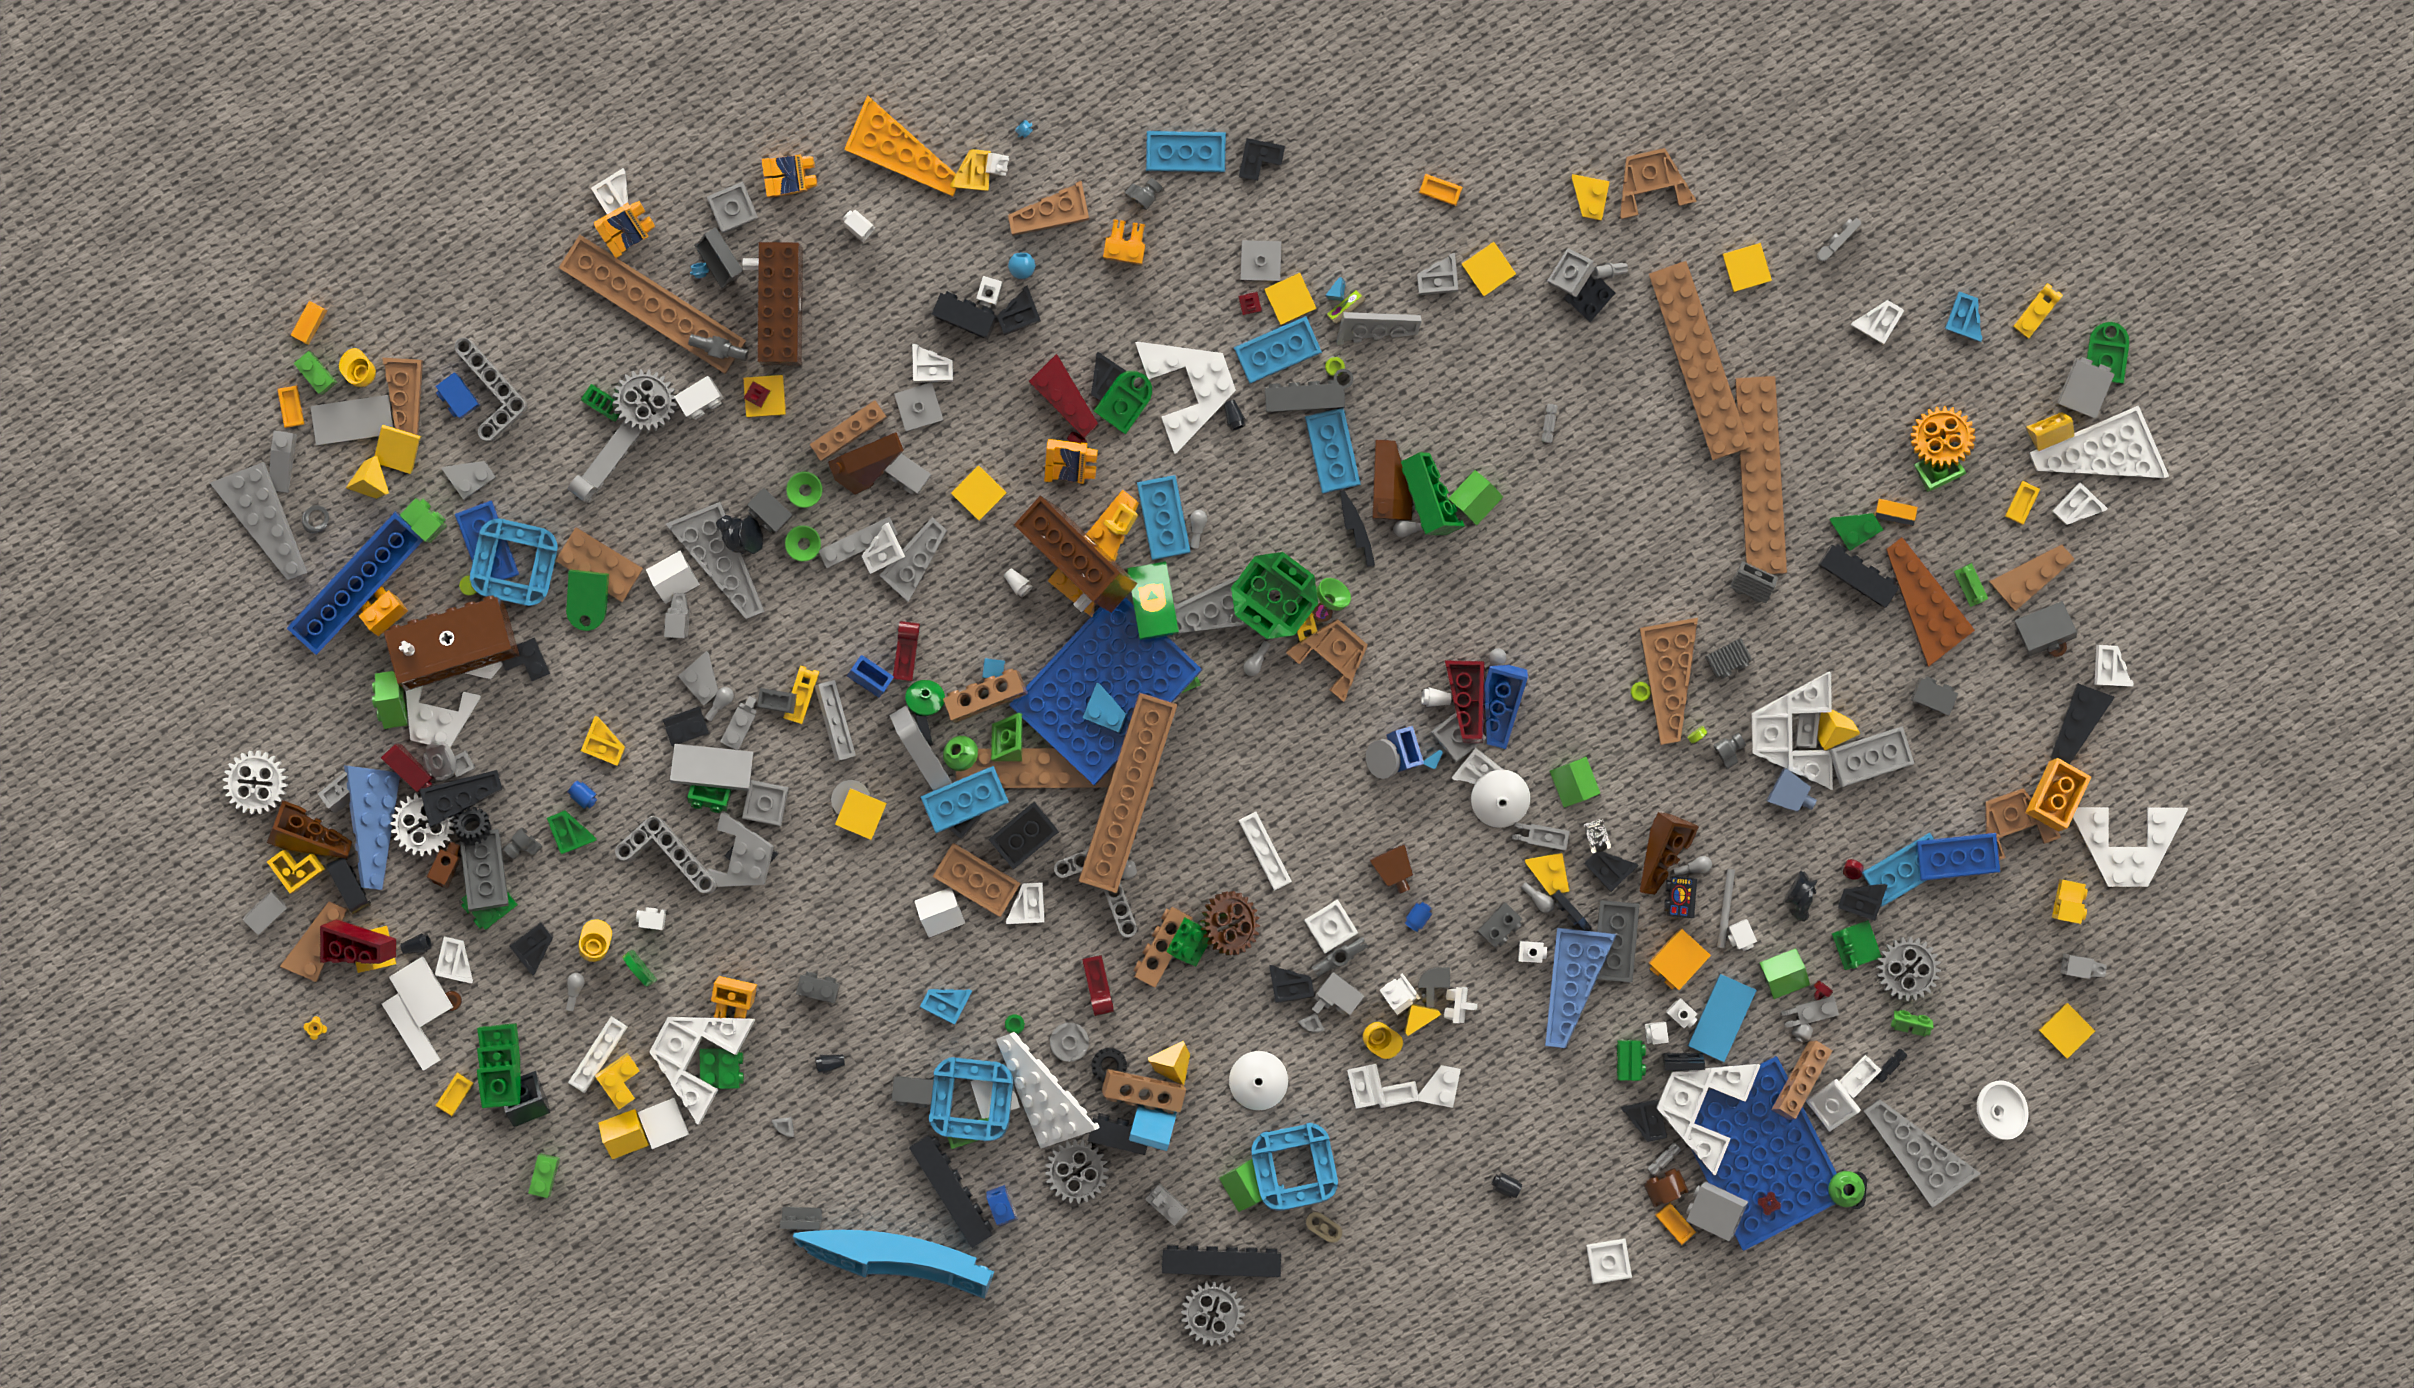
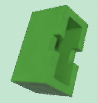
M308 351L294 363L320 395H324L338 383L313 352Z
M542 1153L538 1155L528 1194L544 1198L551 1196L560 1158Z

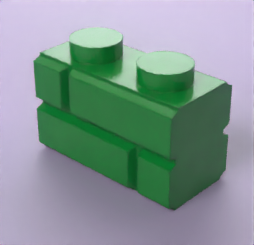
M1617 1040V1080L1641 1081L1642 1076H1645L1646 1066L1642 1064V1056L1646 1055V1046L1642 1044L1641 1040Z

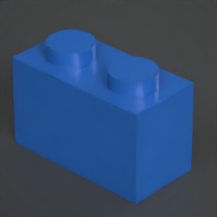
M455 372L435 386L438 389L436 394L442 402L447 401L450 405L448 410L454 418L458 416L462 419L480 406L477 399Z
M863 655L858 658L847 674V677L878 698L881 697L894 676Z
M1413 726L1386 734L1387 739L1396 746L1397 754L1400 755L1398 772L1424 764Z

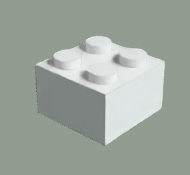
M709 376L674 396L686 417L695 420L705 414L704 410L708 408L714 409L721 405V400L724 399Z

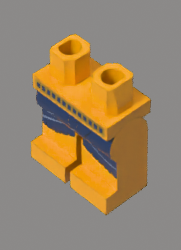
M800 154L761 159L763 174L767 178L764 181L768 198L808 192V189L818 186L816 175H805V169L815 168L813 157H803Z
M640 201L631 205L627 202L622 207L594 222L595 228L615 258L622 255V252L639 243L642 239L644 240L649 237L647 233L655 227L650 216L642 221L638 219L639 215L646 212Z
M1048 439L1044 482H1052L1055 479L1084 484V479H1095L1097 467L1086 465V462L1096 463L1098 450L1087 448L1088 443L1080 444Z

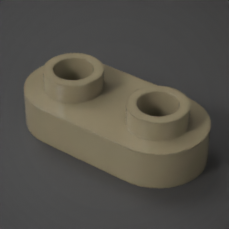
M1313 1211L1306 1217L1308 1229L1331 1243L1337 1242L1341 1238L1342 1229L1340 1225L1324 1214ZM1318 1218L1319 1224L1314 1225L1312 1219ZM1331 1228L1336 1230V1234L1333 1236L1328 1233Z

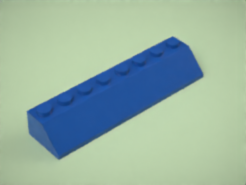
M395 511L288 625L287 629L317 655L421 544L423 539Z

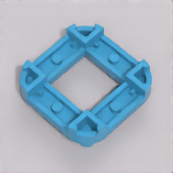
M505 519L488 521L481 528L470 573L472 587L476 592L486 597L494 596L500 600L528 606L540 603L548 593L558 546L554 535L544 528ZM499 539L538 547L529 586L490 577Z
M956 1057L943 1060L934 1071L929 1122L932 1128L938 1134L946 1137L994 1141L1002 1138L1009 1126L1014 1080L1009 1068L999 1062ZM955 1078L993 1082L989 1121L950 1117Z
M1306 1123L1305 1125L1264 1132L1253 1142L1251 1154L1262 1202L1269 1209L1283 1211L1322 1203L1334 1196L1338 1186V1177L1329 1136L1322 1127L1314 1123ZM1310 1144L1318 1182L1279 1190L1271 1152Z

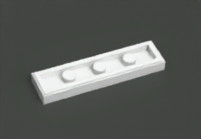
M1257 812L1238 820L1274 891L1292 882Z
M399 993L382 1003V1006L423 1071L441 1060L421 1027L417 1026Z
M611 1016L568 1083L586 1093L595 1079V1075L601 1070L628 1026Z

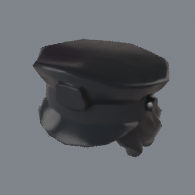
M725 515L716 521V526L721 531L723 542L732 552L744 554L748 551L755 554L763 548V533L758 521L751 516L741 520L738 517L731 518V516Z
M1799 871L1798 876L1783 900V903L1794 905L1791 913L1797 920L1802 922L1809 918L1808 910L1813 901V894H1816L1815 885L1818 882L1817 880H1809L1805 871Z

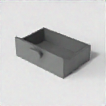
M717 228L705 233L700 241L694 245L721 289L737 280L743 272Z
M2063 601L2015 620L2016 629L2029 657L2047 649L2049 652L2060 648V644L2077 637V631Z

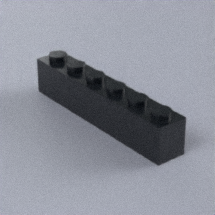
M928 1134L912 1144L909 1149L966 1240L973 1248L993 1235L991 1231L994 1228L988 1219L984 1220L981 1216L983 1210L978 1203L974 1204L970 1197L973 1195L967 1186L963 1187L960 1180L962 1177L957 1169L953 1170L949 1165L952 1161L946 1152L942 1153L939 1149L941 1143L938 1138Z
M1168 1244L1167 1248H1163L1162 1273L1281 1277V1252H1277V1248H1266V1251H1258L1257 1247H1246V1251L1238 1250V1247L1227 1246L1226 1250H1218V1246H1206V1249H1198L1197 1245H1187V1249L1179 1248V1245Z

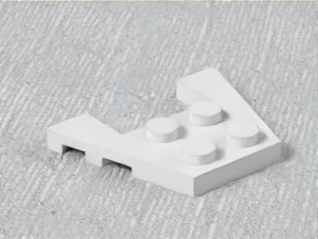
M423 686L406 691L410 740L424 744L438 741L447 744L450 748L481 699V695L463 692L459 711H453L419 703Z

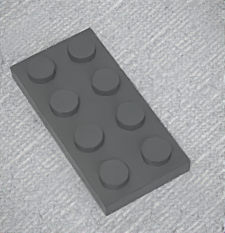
M499 829L490 830V835H486L487 839L485 841L481 839L482 843L480 844L476 841L475 845H471V842H469V845H466L464 841H460L469 912L509 906Z
M1599 901L1597 932L1617 935L1597 979L1633 983L1639 903Z

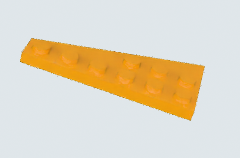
M867 95L844 150L954 197L957 188H950V184L956 173Z
M1124 490L1119 493L1086 533L1114 561L1117 558L1120 544L1123 543L1125 537L1123 534L1114 535L1110 533L1104 521L1113 518L1120 504L1127 505L1134 512H1136L1139 504ZM1059 568L1048 580L1050 584L1074 603L1083 594ZM1091 602L1084 612L1092 617L1096 604Z

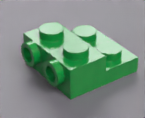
M691 785L687 797L688 803L695 809L708 807L711 812L721 813L722 811H727L731 789Z
M508 891L509 906L472 912L476 917L473 921L480 929L483 927L485 930L489 929L518 905ZM465 895L461 899L464 902L461 906L469 914L467 895Z
M1184 917L1166 952L1196 967L1209 941V937H1203L1207 933L1206 930H1201L1204 926Z
M724 1048L700 1049V1079L719 1089L740 1088V1084H744V1073L740 1072V1064H743L744 1061L743 1052L739 1050L738 1054L735 1055Z

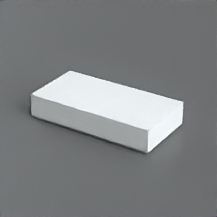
M1412 1081L1382 1087L1385 1102L1379 1105L1380 1108L1419 1101L1416 1082Z

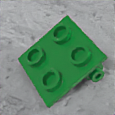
M1869 920L1832 933L1844 970L1859 967V965L1882 958Z

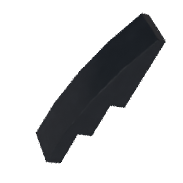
M1341 490L1340 497L1345 530L1353 529L1356 549L1364 548L1367 567L1375 566L1365 526L1346 492Z

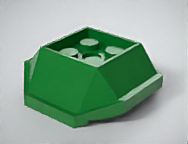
M1284 552L1254 556L1231 587L1235 616L1266 639L1295 635L1318 605L1315 575ZM1272 590L1279 591L1280 599L1278 601L1270 600L1269 593Z

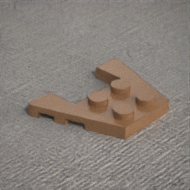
M1665 148L1626 157L1620 219L1639 215L1634 195L1674 186L1678 206L1696 202V198L1691 193L1687 183L1683 180Z
M1336 619L1287 649L1285 653L1300 664L1309 652L1314 649L1342 673L1329 690L1344 702L1368 644L1341 621Z
M2024 788L1985 801L1986 834L1996 833L1999 860L2005 858L1999 838L2037 825L2043 844L2061 838L2058 831L2025 813L2032 798Z

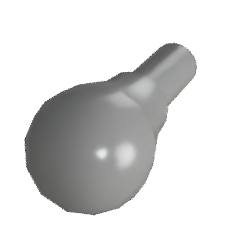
M1195 510L1190 517L1193 532L1192 548H1199L1200 535L1208 520L1207 514L1203 510Z
M1405 520L1397 521L1393 526L1394 534L1402 538L1417 531H1423L1421 523Z
M1264 641L1257 653H1254L1244 663L1243 669L1248 676H1255L1260 672L1264 660L1263 657L1271 646L1267 641Z
M1497 648L1490 652L1489 660L1491 666L1504 665L1507 657L1503 649Z
M722 687L718 690L713 706L705 716L707 720L712 721L719 710H722L732 702L734 698L733 690L729 687Z
M1700 856L1688 863V865L1674 868L1676 876L1689 872L1706 873L1712 868V861L1707 856Z
M1526 882L1523 884L1521 889L1532 897V900L1541 912L1548 913L1553 910L1555 904L1550 896L1534 890Z
M573 973L567 979L569 997L566 1010L574 1011L576 998L585 984L584 977L580 973Z

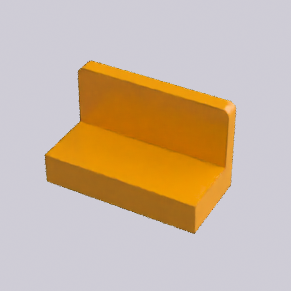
M309 301L291 336L309 345L328 310Z

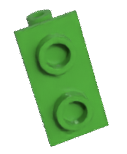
M1972 563L1954 571L1970 607L1988 599Z
M1894 1010V1019H1892L1891 1027H1894V1030L1908 1032L1911 1026L1913 1027L1912 1034L1926 1037V1035L1930 1036L1933 1020L1926 1015L1916 1016L1911 1015L1905 1010Z

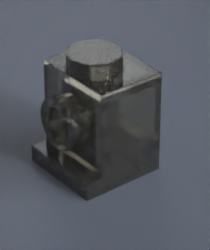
M1603 819L1583 824L1592 853L1603 852L1611 848Z

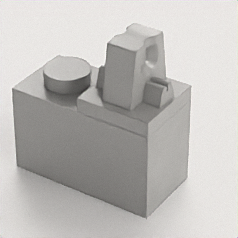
M673 594L671 608H668V612L665 614L664 637H688L690 609H687L686 594Z
M2063 954L2060 973L2091 979V977H2105L2107 965L2095 962L2092 958Z
M1332 971L1316 992L1314 999L1317 1002L1312 1007V1010L1318 1014L1324 1006L1328 1009L1335 1003L1337 1005L1335 1009L1343 1015L1346 1012L1350 1015L1364 998V995Z
M1160 1183L1145 1197V1200L1174 1226L1188 1212V1209Z

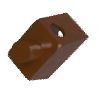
M450 842L446 851L440 849L427 875V879L430 882L445 889L449 888L460 863V859L457 857L461 848L460 845ZM445 860L451 861L449 865H443Z
M1404 844L1370 859V862L1388 887L1395 884L1400 894L1410 890L1406 878L1412 876L1413 873Z

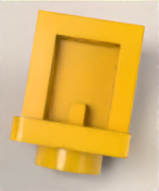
M1120 504L1113 518L1105 520L1104 524L1108 527V531L1114 535H1127L1138 514L1127 505Z

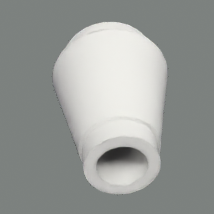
M1012 568L1004 575L1015 594L1021 598L1029 593L1033 587L1028 579Z
M1428 687V689H1423L1421 702L1427 707L1450 705L1451 693Z

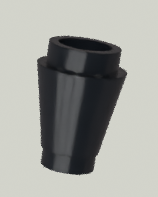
M1230 400L1225 402L1227 426L1230 427L1231 431L1245 427L1246 419L1236 401Z
M421 933L401 943L400 946L403 954L425 953L432 948V943L428 934L423 935Z
M843 1054L819 1055L820 1057H815L818 1073L823 1072L825 1074L845 1066Z

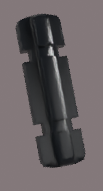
M1898 1049L1894 1053L1895 1056H1891L1881 1067L1882 1070L1875 1076L1878 1081L1883 1083L1888 1078L1887 1075H1891L1900 1065L1899 1062H1903L1907 1058V1054L1902 1049Z

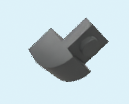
M1433 967L1421 975L1418 981V988H1426V991H1422V1003H1426V1008H1434V988H1450V967Z

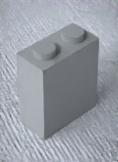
M2084 357L2081 360L2075 358L2058 403L2096 418L2115 374L2110 372V367L2102 364L2097 367L2092 365V360Z
M1705 1181L1701 1186L1698 1185L1693 1196L1696 1199L1694 1203H1690L1686 1214H1688L1686 1221L1730 1241L1735 1235L1748 1201Z

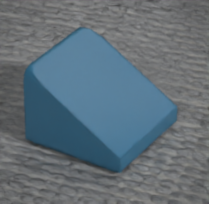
M1342 277L1337 279L1326 294L1329 300H1344L1346 282Z
M985 658L982 678L991 676L996 678L1003 675L1005 661Z
M1438 750L1423 761L1424 765L1436 769L1443 752Z

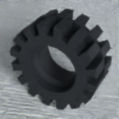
M469 807L466 812L462 811L461 815L457 814L456 819L453 821L457 837L461 842L464 841L466 845H469V842H471V845H475L476 841L480 844L482 843L481 839L485 841L487 839L486 835H490L491 823L487 813L483 812L481 808L477 810V807H473V810H471ZM478 821L480 823L479 827L473 831L465 829L469 822Z
M1108 1047L1101 1049L1092 1060V1072L1096 1079L1102 1083L1106 1076V1072L1102 1069V1062L1106 1058H1112L1116 1061L1117 1069L1115 1071L1126 1073V1058L1116 1048Z

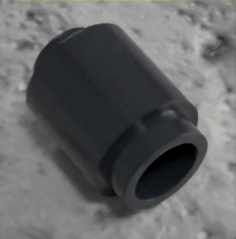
M1502 1172L1499 1175L1496 1174L1491 1183L1494 1186V1191L1509 1198H1517L1522 1188L1519 1180Z

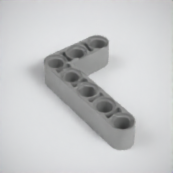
M459 338L454 345L456 352L503 403L478 428V435L481 439L493 441L526 412L527 403L471 340ZM463 342L469 343V350L467 352H461L460 350ZM480 356L483 360L482 365L475 367L473 361L476 357ZM490 371H494L496 374V378L492 382H489L486 378ZM503 386L509 388V393L506 396H501L499 392ZM518 400L521 401L522 408L519 411H514L513 403ZM501 414L507 415V422L505 424L498 422V417ZM486 427H491L493 433L490 437L486 438L483 431Z
M624 420L584 475H577L567 489L582 501L589 503L592 500L593 494L597 493L603 486V481L606 477L609 478L615 470V465L618 461L621 462L628 453L627 449L633 446L640 437L638 427L631 430V424L629 423L627 426H624Z
M906 705L889 715L901 741L932 790L935 791L952 784L953 782L922 735L908 706Z
M652 816L646 819L619 843L615 849L617 858L628 862L636 858L653 841H656L698 891L711 894L716 890L717 883L715 879L661 818ZM654 821L659 822V828L656 831L651 829V824ZM639 834H643L645 837L642 844L636 842ZM670 835L672 837V843L666 846L664 844V838ZM625 847L630 849L627 857H623L621 853ZM683 850L685 857L679 861L676 855L678 851ZM692 865H696L698 867V871L695 875H691L689 873V869ZM708 879L711 885L709 889L704 890L702 883Z
M1088 850L1059 860L1054 866L1055 874L1064 878L1081 872L1083 867H1079L1076 864V859L1079 856L1086 858ZM1060 863L1068 865L1069 870L1066 874L1059 873L1058 865ZM1120 882L1118 887L1120 894L1117 897L1110 896L1108 890L1104 889L1121 935L1129 938L1135 935L1137 925ZM1122 904L1126 906V914L1118 915L1115 910L1117 905ZM1125 923H1131L1134 926L1132 933L1126 934L1123 931L1122 927Z

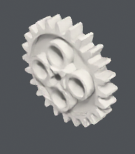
M249 751L248 757L241 753V760L235 757L234 761L236 764H228L231 771H225L229 777L223 778V781L228 782V785L224 786L223 789H229L230 792L225 796L233 797L230 803L237 802L236 809L243 806V813L250 809V813L255 814L257 809L259 814H263V808L270 812V805L276 808L277 804L275 801L282 802L280 794H286L282 788L288 786V784L283 783V780L287 779L288 776H282L286 769H279L281 761L274 763L275 756L268 759V752L261 756V751H256L254 756L253 752ZM245 766L251 769L249 777H245L242 773ZM265 768H268L271 772L268 779L262 776V771ZM256 778L257 781L272 782L273 785L255 786L249 783H239L238 780H255ZM243 786L249 789V794L246 797L242 796L240 792ZM262 788H266L269 791L266 799L260 795Z
M414 793L413 800L407 796V803L400 801L402 808L395 807L398 815H392L396 822L390 823V825L396 826V829H393L391 833L398 834L394 840H401L399 847L406 845L405 851L408 852L410 849H413V855L420 851L422 857L425 851L431 856L433 849L439 853V846L446 848L444 841L451 842V839L447 836L448 834H454L450 830V827H454V823H451L450 820L454 819L455 816L441 822L442 830L437 834L431 831L429 823L426 824V829L420 827L408 834V830L420 825V820L427 821V816L422 815V808L424 807L422 797L419 798L416 793ZM408 815H412L415 818V822L411 826H407L404 823V819ZM419 832L423 833V842L416 843L414 835Z

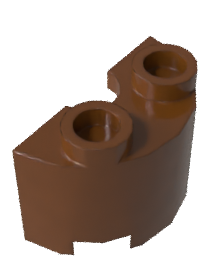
M1673 1168L1666 1171L1663 1178L1658 1179L1655 1176L1646 1181L1647 1184L1644 1187L1653 1207H1657L1662 1203L1667 1204L1680 1198L1682 1194L1689 1192L1680 1170L1676 1171Z

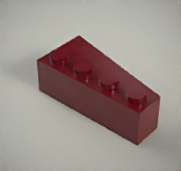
M1057 354L1029 380V383L1084 439L1099 425Z
M1445 660L1463 743H1483L1485 662Z
M337 919L320 926V963L361 962L362 964H381L396 957V938Z

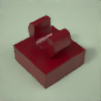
M1258 292L1238 296L1243 316L1262 311Z
M753 381L744 399L762 408L771 391Z

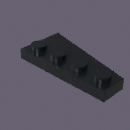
M2077 683L2050 758H2059L2070 764L2115 697Z
M494 770L420 789L429 827L432 828L502 790L498 771Z

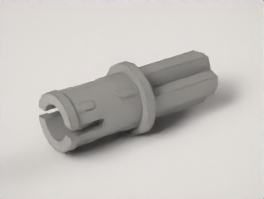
M1606 263L1603 266H1596L1591 275L1594 279L1602 277L1613 278L1614 275L1626 274L1628 272V265L1626 263Z

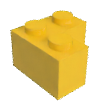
M282 850L267 861L290 894L295 893L326 870L315 854L308 855L297 864L288 850Z
M2059 879L2052 918L2081 924L2087 914L2085 904H2082V900H2086L2088 890L2085 888L2086 884Z
M626 1053L598 1072L595 1077L618 1110L635 1099L624 1082L640 1072L629 1054Z

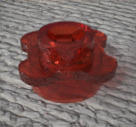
M1768 1192L1767 1196L1759 1198L1757 1201L1758 1205L1762 1206L1765 1215H1770L1771 1212L1781 1208V1203L1776 1200L1775 1193Z

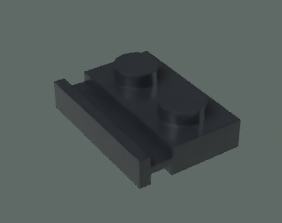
M700 706L662 719L671 746L709 733Z
M1663 1053L1665 1070H1705L1703 1053Z

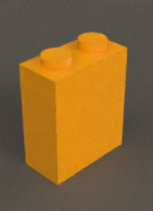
M1680 928L1650 960V970L1657 976L1661 974L1665 977L1664 983L1672 990L1674 988L1680 990L1711 955Z

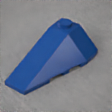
M1511 665L1489 667L1484 683L1488 745L1506 749L1528 679L1527 669Z

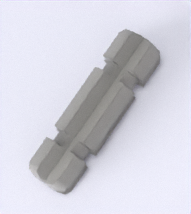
M1547 405L1542 442L1551 443L1553 440L1552 432H1554L1557 405Z
M1672 1143L1668 1147L1669 1150H1665L1655 1160L1656 1163H1652L1648 1167V1171L1652 1175L1656 1176L1660 1169H1663L1674 1158L1673 1156L1681 1151V1148L1676 1143Z

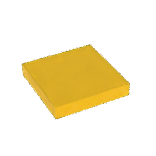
M1495 242L1461 264L1483 297L1516 275Z
M1761 243L1722 254L1733 292L1772 281Z
M1300 273L1264 289L1280 325L1316 309Z
M783 375L743 378L744 394L747 393L753 381L771 391L762 408L745 399L746 417L786 415Z
M382 425L375 452L379 464L411 474L421 436Z
M979 465L951 492L979 521L1007 493Z
M850 788L835 825L872 840L887 803Z
M2068 1003L2039 1029L2066 1059L2095 1032Z

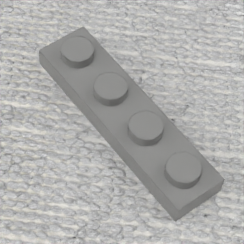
M887 517L820 549L819 553L826 568L865 551L870 547L874 537L879 534L882 529L881 527L888 522L895 536L898 535L891 518Z
M835 680L815 685L835 761L856 756Z

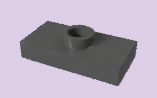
M760 688L757 707L794 714L797 694Z

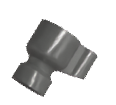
M1150 178L1145 188L1132 183L1125 191V194L1137 204L1138 202L1141 203V207L1147 210L1155 201V193H1159L1163 187L1156 180Z
M1738 732L1732 736V739L1724 738L1713 746L1716 751H1719V757L1726 769H1729L1738 763L1735 750L1742 749L1746 746V743Z
M521 827L512 836V843H508L503 849L511 858L515 859L520 854V850L535 855L543 846L532 835L530 837L527 836L525 833L528 831Z

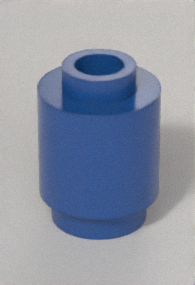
M578 780L567 792L570 794V798L583 809L591 808L597 801L595 798L597 794L586 784L580 783Z
M1421 902V904L1416 903L1407 915L1405 924L1418 932L1432 916L1430 912L1432 908L1424 902Z

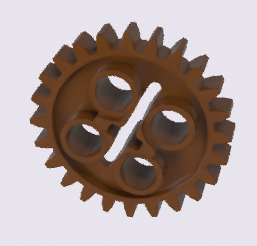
M1227 891L1222 892V894H1216L1215 898L1209 899L1211 904H1205L1208 911L1202 912L1206 917L1200 920V922L1205 923L1201 930H1206L1207 932L1203 937H1209L1207 944H1214L1212 950H1219V954L1228 956L1245 953L1247 948H1251L1250 943L1256 942L1253 935H1259L1255 928L1260 927L1259 924H1256V920L1260 919V917L1254 915L1257 909L1251 908L1254 903H1247L1248 897H1242V893H1235V891L1228 893ZM1243 916L1241 920L1232 922V920H1237ZM1229 924V925H1228L1229 927H1223V928H1221L1219 931L1217 930V929L1220 928L1221 926H1225V925Z

